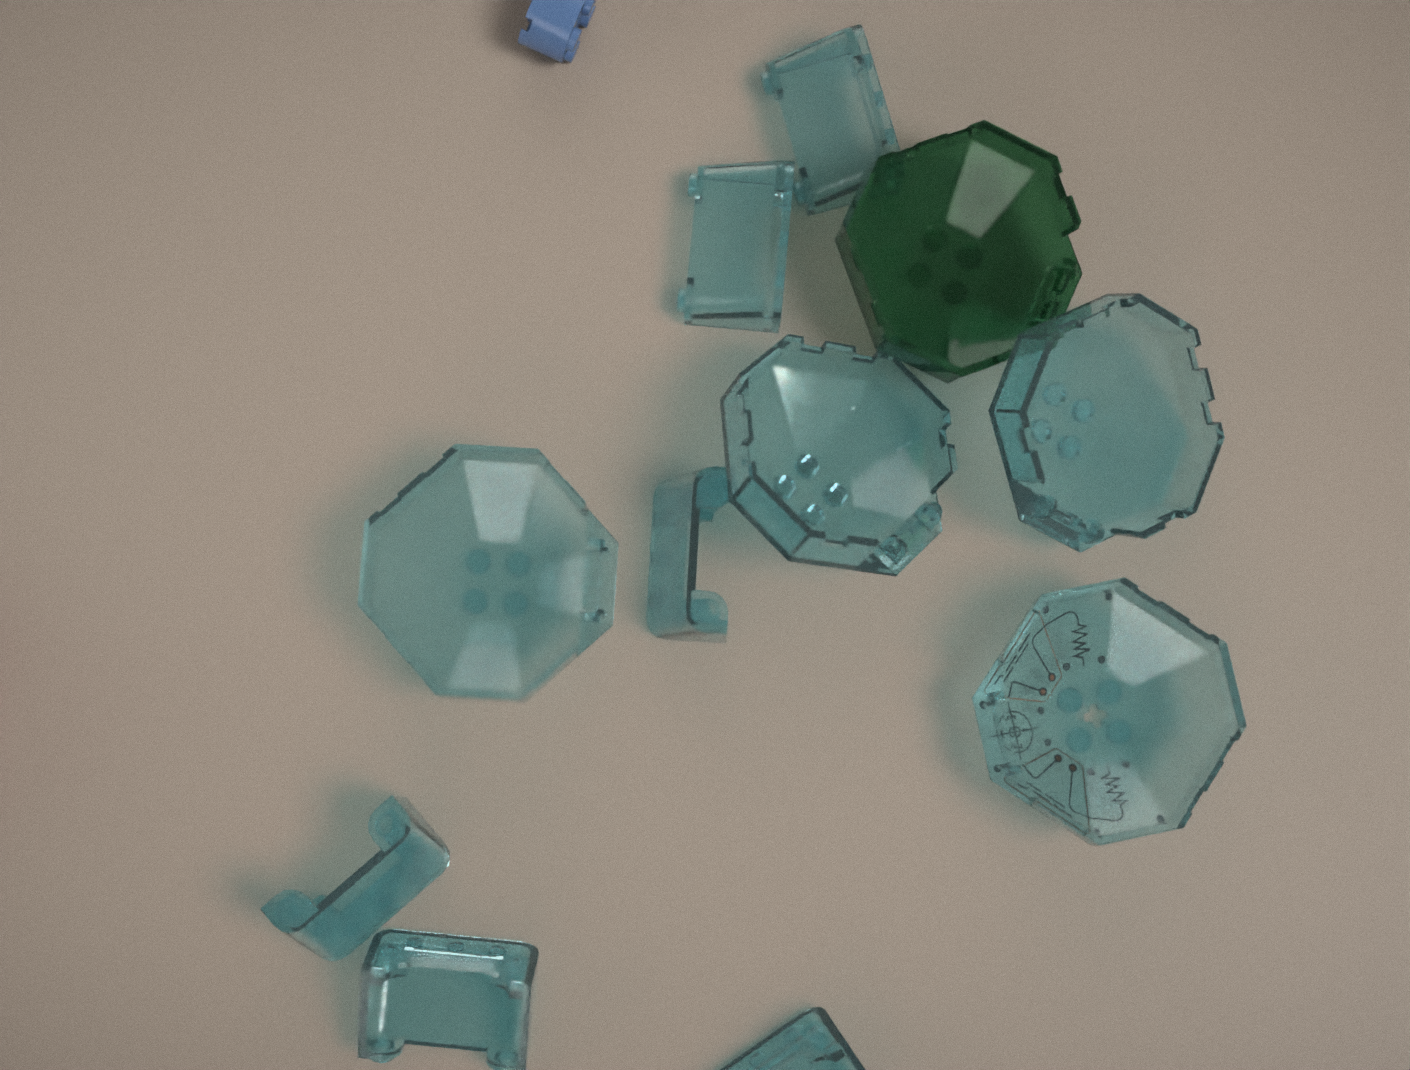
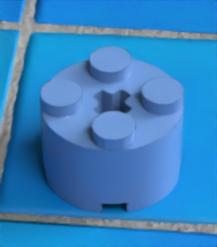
M532 0L526 14L527 21L530 23L527 30L521 28L518 44L561 63L564 60L572 63L580 45L579 39L582 30L579 27L580 25L585 28L588 27L596 8L594 6L596 0Z

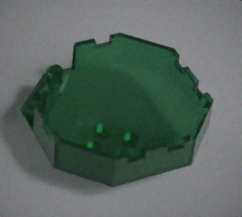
M982 120L969 125L965 129L924 140L898 152L893 151L881 155L866 168L837 233L835 243L875 349L948 384L1052 345L1082 276L1080 265L1068 236L1079 229L1082 221L1072 195H1066L1059 176L1063 170L1056 155L986 120Z

